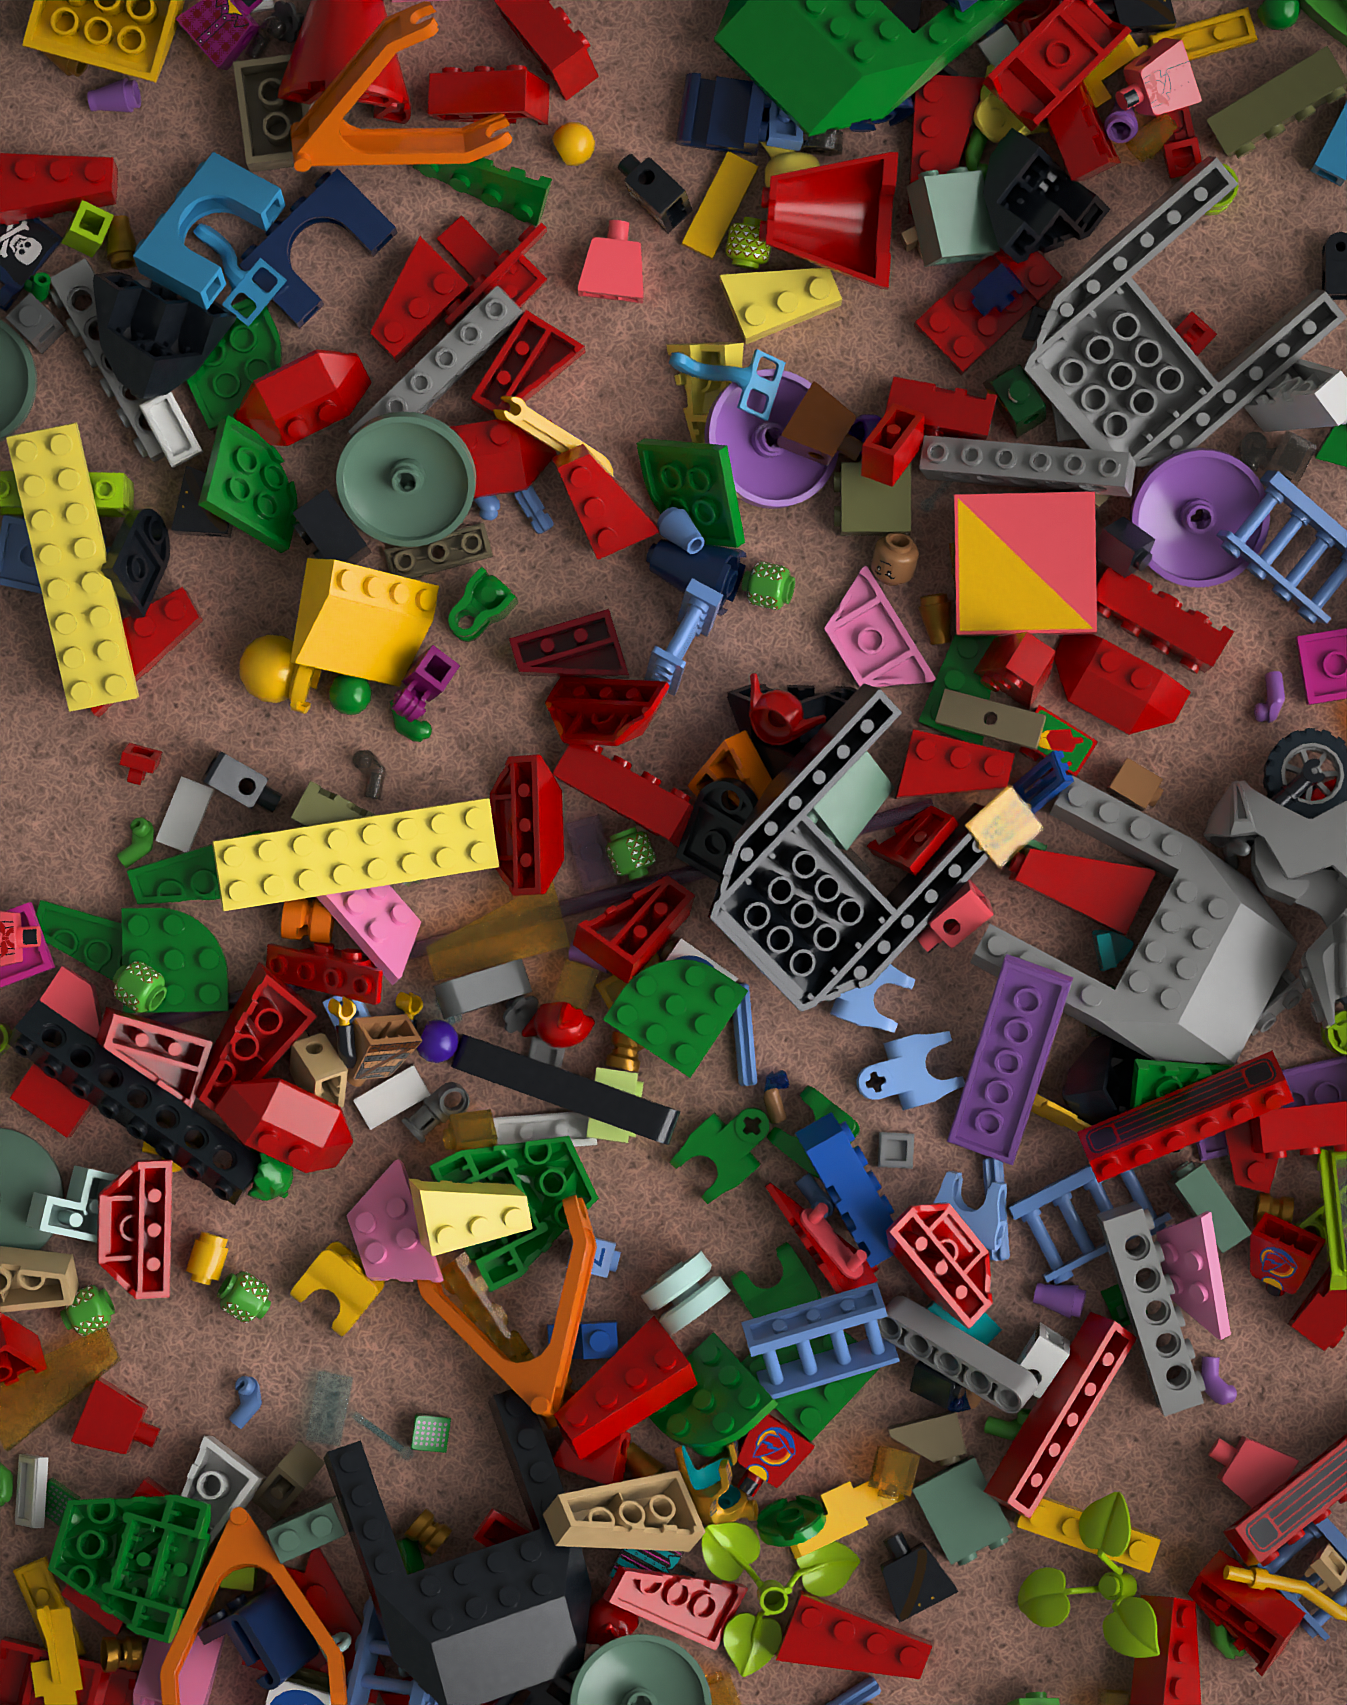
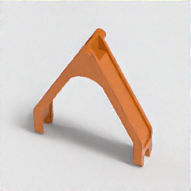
M424 1L385 18L300 122H295L291 125L294 168L299 172H306L311 166L467 164L507 147L512 141V136L508 131L493 138L490 137L497 130L510 126V123L502 113L492 114L462 128L360 129L348 124L343 119L397 52L424 41L438 32V24L433 17L416 24L419 19L436 12L430 2Z
M577 1195L562 1199L573 1246L551 1341L544 1352L531 1361L513 1362L444 1294L441 1282L417 1280L422 1298L530 1406L534 1413L555 1419L554 1414L562 1407L564 1391L597 1250L585 1202L582 1197L577 1198Z
M234 1508L230 1513L226 1527L160 1670L162 1705H181L179 1674L198 1635L197 1633L204 1622L222 1580L233 1571L246 1567L262 1569L273 1576L327 1656L331 1705H348L345 1661L342 1651L284 1565L280 1564L276 1553L252 1517L244 1508Z

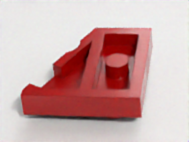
M931 805L919 812L913 819L904 821L894 828L896 835L881 844L875 839L867 847L873 855L916 876L959 826V823L954 816Z
M1251 1120L1224 1130L1233 1183L1269 1194L1279 1158L1266 1159L1265 1153H1254Z

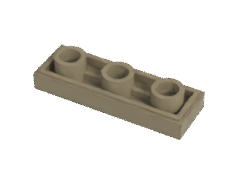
M484 523L455 530L445 538L428 545L418 547L397 546L384 550L390 574L410 579L493 557ZM437 547L445 550L444 556L440 559L432 556L433 550Z
M945 689L935 722L939 725L1037 750L1046 715ZM990 715L997 717V721L993 725L985 724L986 718Z

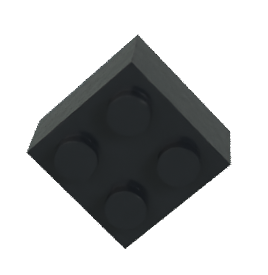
M327 489L293 512V515L298 520L292 524L307 546L313 542L318 548L313 552L316 559H333L356 565L372 553Z

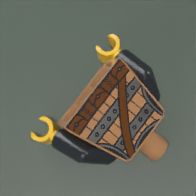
M400 992L397 995L396 1006L405 1011L404 1014L355 1018L352 1023L349 1020L355 1015L356 1006L351 1000L343 996L342 1007L340 1002L333 998L329 1001L328 1009L330 1013L339 1018V1024L336 1025L338 1055L348 1069L347 1081L353 1086H362L366 1079L391 1076L422 1042L417 1032L418 1020H414V1016L423 1007V1001L418 995L411 992L409 995L404 992Z

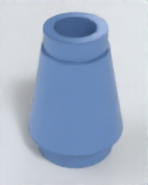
M677 507L668 508L658 518L657 526L660 535L688 553L695 554L704 546V538L684 509H678Z

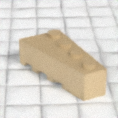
M0 1246L1 1313L73 1304L79 1287L73 1254Z
M679 1470L558 1494L543 1514L555 1546L690 1552L705 1534V1529Z

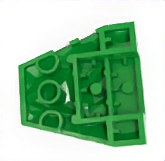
M569 1136L459 1150L429 1165L433 1182L445 1180L472 1184V1182L515 1184L527 1196L532 1229L462 1248L469 1263L474 1266L488 1292H492L522 1277L529 1270L528 1267L542 1253H545L565 1230L569 1229L562 1199L577 1195V1198L582 1197L587 1210L599 1199Z
M180 1495L68 1500L48 1570L80 1594L87 1595L101 1606L100 1608L106 1613L113 1614L135 1634L171 1643L180 1627L182 1617L186 1614L194 1597L211 1540V1534L207 1533L211 1521V1504Z

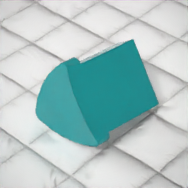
M1109 930L1092 931L1100 971L1117 967V964L1126 957L1134 945L1130 939Z

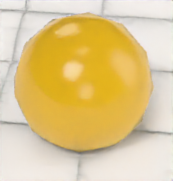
M579 122L562 124L552 137L558 153L567 166L584 164L591 158L594 152L595 140L593 134L587 126Z

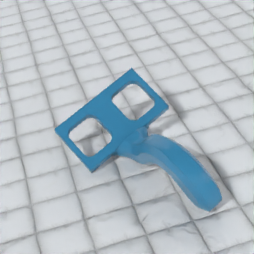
M199 223L193 230L195 236L220 256L223 262L224 273L231 286V293L222 305L237 315V318L249 327L286 283L287 279L261 258L250 270H241L238 266L237 255L230 243L212 227ZM261 267L266 268L278 280L277 284L269 292H265L252 280L253 275ZM239 293H244L256 303V309L249 317H244L231 305L232 300Z
M758 349L754 351L751 364L746 368L703 364L680 352L671 353L669 364L673 368L686 375L704 380L731 381L736 383L742 389L737 408L764 421L769 419L786 362ZM761 357L776 364L772 381L757 374V367ZM751 389L766 396V403L762 413L747 407V399Z

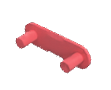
M820 1202L814 1209L807 1208L803 1210L800 1215L801 1223L838 1269L850 1279L860 1278L863 1274L862 1263L867 1259V1254L863 1250H857L853 1254L849 1247H846L835 1234L834 1229L824 1218L829 1210L828 1206Z

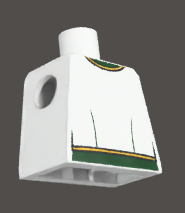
M1041 1322L1015 1362L1027 1370L1035 1369L1039 1371L1038 1374L1034 1375L1038 1383L1037 1390L1033 1394L1035 1397L1041 1398L1070 1355V1341Z

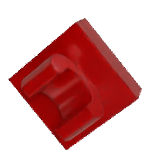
M1192 311L1175 329L1196 356L1217 335L1214 330Z
M129 742L122 751L119 765L130 768L127 782L141 785L142 780L145 779L146 772L153 774L157 769L163 752Z

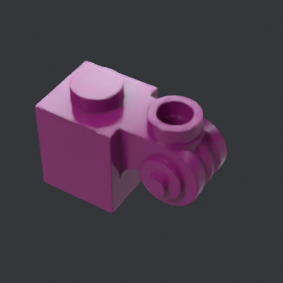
M434 645L430 646L418 656L401 681L406 686L402 690L398 689L394 694L395 699L391 709L399 716L405 717L408 722H412L414 719L417 720L420 716L422 717L426 712L424 707L427 703L425 701L430 702L444 691L460 665Z

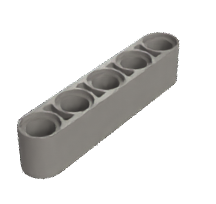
M893 1297L885 1306L887 1317L877 1319L882 1338L1007 1413L1015 1414L1019 1412L1037 1390V1380L1030 1371L907 1297Z

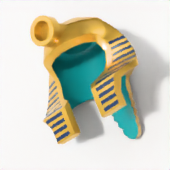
M737 1440L727 1444L724 1451L714 1456L698 1469L694 1468L684 1445L675 1448L674 1453L678 1470L682 1475L703 1524L717 1525L734 1522L741 1518H748L749 1521L758 1520L757 1501L747 1500L746 1493L731 1483L733 1475L730 1466L735 1465L740 1453Z

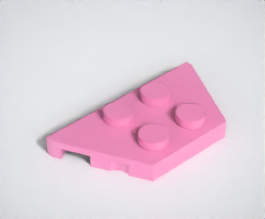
M866 565L861 569L824 628L825 633L859 688L864 683L874 687L932 683L936 680L935 676Z
M390 885L316 896L378 969L383 970V975L394 985L402 977L421 924L419 918Z
M397 1159L346 1215L366 1276L372 1281L398 1279L404 1282H413V1280L442 1282L444 1279L436 1256H431L421 1245L409 1177L404 1163Z
M1203 1212L1196 1217L1185 1219L1178 1224L1175 1223L1156 1232L1157 1241L1162 1248L1165 1261L1161 1262L1163 1274H1169L1175 1289V1294L1170 1295L1171 1300L1217 1339L1222 1340L1231 1335L1211 1212Z

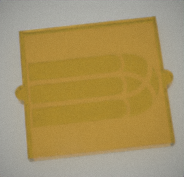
M1008 785L965 825L979 843L978 848L985 851L1000 869L1044 829L1043 825L1030 810L1031 804L1024 802L1011 785Z

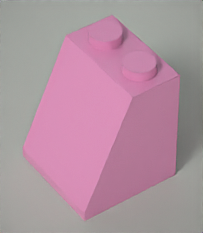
M207 1621L203 1622L200 1630L208 1625ZM197 1635L179 1674L181 1705H208L225 1635L206 1645L203 1644ZM152 1638L149 1639L133 1692V1705H162L160 1670L173 1640L171 1643H165Z

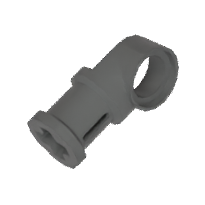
M455 1082L445 1083L431 1096L426 1097L423 1100L424 1105L410 1118L404 1117L401 1121L423 1143L426 1141L425 1136L440 1122L446 1123L451 1117H458L466 1112L470 1104L469 1095L460 1084ZM454 1091L461 1093V1102L457 1106L452 1108L444 1106V1099L447 1094Z

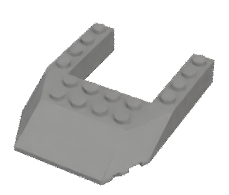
M1207 156L1105 244L1054 296L1023 368L1090 449L1130 453L1136 463L1135 467L1155 464L1154 462L1161 461L1174 453L1196 448L1347 318L1326 291L1315 289L1213 377L1133 280L1132 276L1238 185L1217 157Z
M1072 776L1074 782L1059 794L1050 815L1173 879L1115 990L992 924H989L970 963L998 978L1006 954L1073 977L1063 1013L1151 1060L1235 1065L1298 943L1251 880L1194 839Z

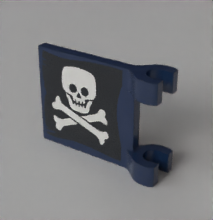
M38 218L19 221L20 223L13 225H0V282L5 285L0 289V309L4 312H7L16 301L20 292L24 289L25 281L27 279L31 280L30 276L38 272L63 239V237Z

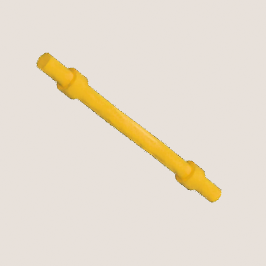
M1226 1565L1224 1568V1579L1247 1583L1248 1587L1265 1590L1267 1587L1300 1594L1333 1618L1347 1621V1607L1339 1605L1304 1580L1269 1574L1268 1570L1252 1567L1249 1570Z

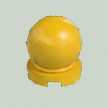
M265 635L254 639L245 647L239 664L240 679L248 693L263 702L280 703L289 699L291 710L306 714L311 707V703L306 702L310 687L317 689L322 670L291 663L293 641L285 636Z

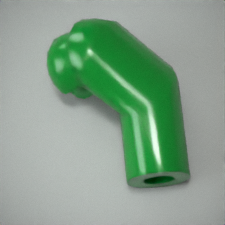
M39 272L31 275V280L27 279L25 281L24 289L42 303L48 296L51 278L48 274Z
M393 700L389 701L390 707L394 704ZM391 709L395 729L399 734L413 742H421L423 739H428L431 736L432 728L429 722H420L415 719L412 722H408L405 717L399 716Z

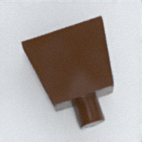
M813 381L780 435L776 445L820 464L829 465L837 451L855 461L862 451V444L864 442L848 433L856 420V416L823 387Z

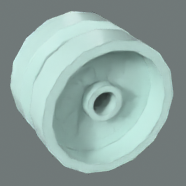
M702 1251L696 1253L685 1262L681 1261L656 1280L657 1283L641 1295V1298L651 1311L658 1310L669 1302L673 1303V1306L665 1311L659 1320L669 1336L695 1320L731 1291L720 1276H713L699 1285L697 1281L704 1277L712 1266Z

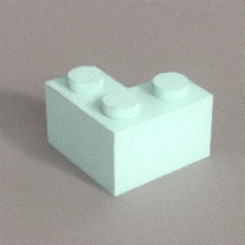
M74 1165L66 1199L36 1192L33 1193L26 1227L97 1243L98 1193L119 1175Z

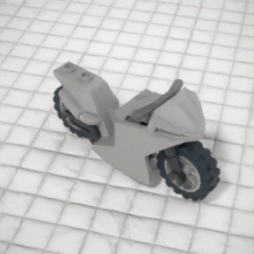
M1306 728L1304 731L1297 730L1282 738L1270 752L1263 770V785L1267 790V797L1252 789L1245 780L1232 782L1214 807L1208 819L1204 837L1214 846L1223 848L1224 861L1235 870L1240 865L1238 855H1248L1251 848V872L1260 891L1264 895L1291 906L1296 903L1313 910L1321 916L1327 929L1302 955L1301 964L1303 968L1299 969V975L1304 989L1310 988L1314 1002L1310 1003V1008L1315 1022H1321L1323 1029H1327L1335 1023V1004L1341 1002L1344 1005L1343 1008L1347 1011V747L1344 745L1346 742L1342 738L1332 736L1330 731ZM1312 751L1322 755L1319 759L1309 760L1306 752ZM1299 753L1303 762L1302 769L1288 764ZM1327 758L1331 761L1335 771L1322 772L1320 766ZM1286 771L1297 774L1296 777L1287 784L1285 778ZM1336 777L1335 787L1331 792L1321 781L1324 778ZM1317 788L1326 796L1321 800L1311 801L1312 792Z

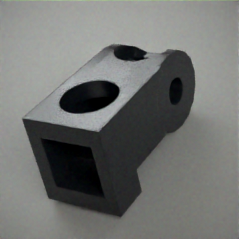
M1345 232L1332 234L1322 249V290L1326 291L1332 300H1347V233Z

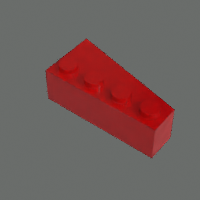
M258 962L210 1051L196 1094L198 1099L214 1112L215 1104L231 1081L241 1080L246 1082L262 1079L317 1018V1014L307 1000L260 962Z

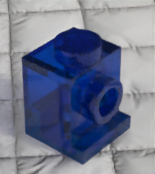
M1001 263L970 292L975 296L972 303L983 316H986L995 309L1002 312L1016 299L1012 295L1015 291L1018 294H1023L1028 289L1006 263Z

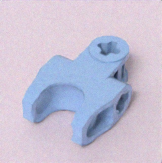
M890 964L871 985L842 993L841 997L835 999L830 1014L857 1026L872 1027L895 1033L898 1023L878 1013L873 1002L874 994L880 986L887 983L911 990L916 980Z
M950 1031L935 1034H913L883 1043L888 1060L869 1065L859 1072L856 1079L859 1093L871 1100L898 1094L902 1110H907L935 1102L944 1095L964 1087L963 1076L939 1080L932 1077L926 1069L925 1060L927 1054L931 1049L952 1041ZM874 1072L876 1077H882L884 1083L879 1085L878 1092L866 1086V1081L870 1080V1073Z
M948 1171L933 1203H950L987 1249L997 1251L1001 1246L1007 1222V1184L998 1181L992 1182L988 1188L984 1204L978 1210H974L965 1204L961 1196L962 1173Z

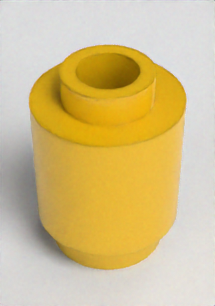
M201 1231L199 1239L194 1241L186 1268L187 1272L192 1273L190 1280L206 1285H211L212 1279L219 1281L229 1250L226 1248L228 1239Z

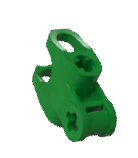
M751 1107L741 1111L726 1125L714 1112L689 1135L685 1144L669 1162L677 1169L694 1156L702 1155L713 1160L717 1167V1178L713 1185L701 1196L709 1204L723 1193L737 1187L761 1165L750 1151L768 1134L770 1127L769 1118L761 1109ZM746 1117L752 1120L758 1117L761 1120L758 1125L761 1130L759 1133L756 1134L750 1131L747 1134L743 1130L746 1126L744 1121Z

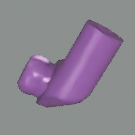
M1278 671L1269 672L1265 675L1267 701L1265 704H1256L1254 708L1255 719L1258 722L1267 721V723L1276 720L1285 701L1282 673Z
M1202 1356L1201 1376L1206 1388L1204 1392L1215 1403L1221 1405L1235 1401L1237 1396L1236 1388L1233 1385H1228L1219 1377L1220 1357Z

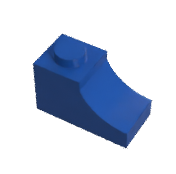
M617 1320L580 1322L572 1359L611 1358L619 1351ZM547 1324L548 1345L551 1341L554 1324Z

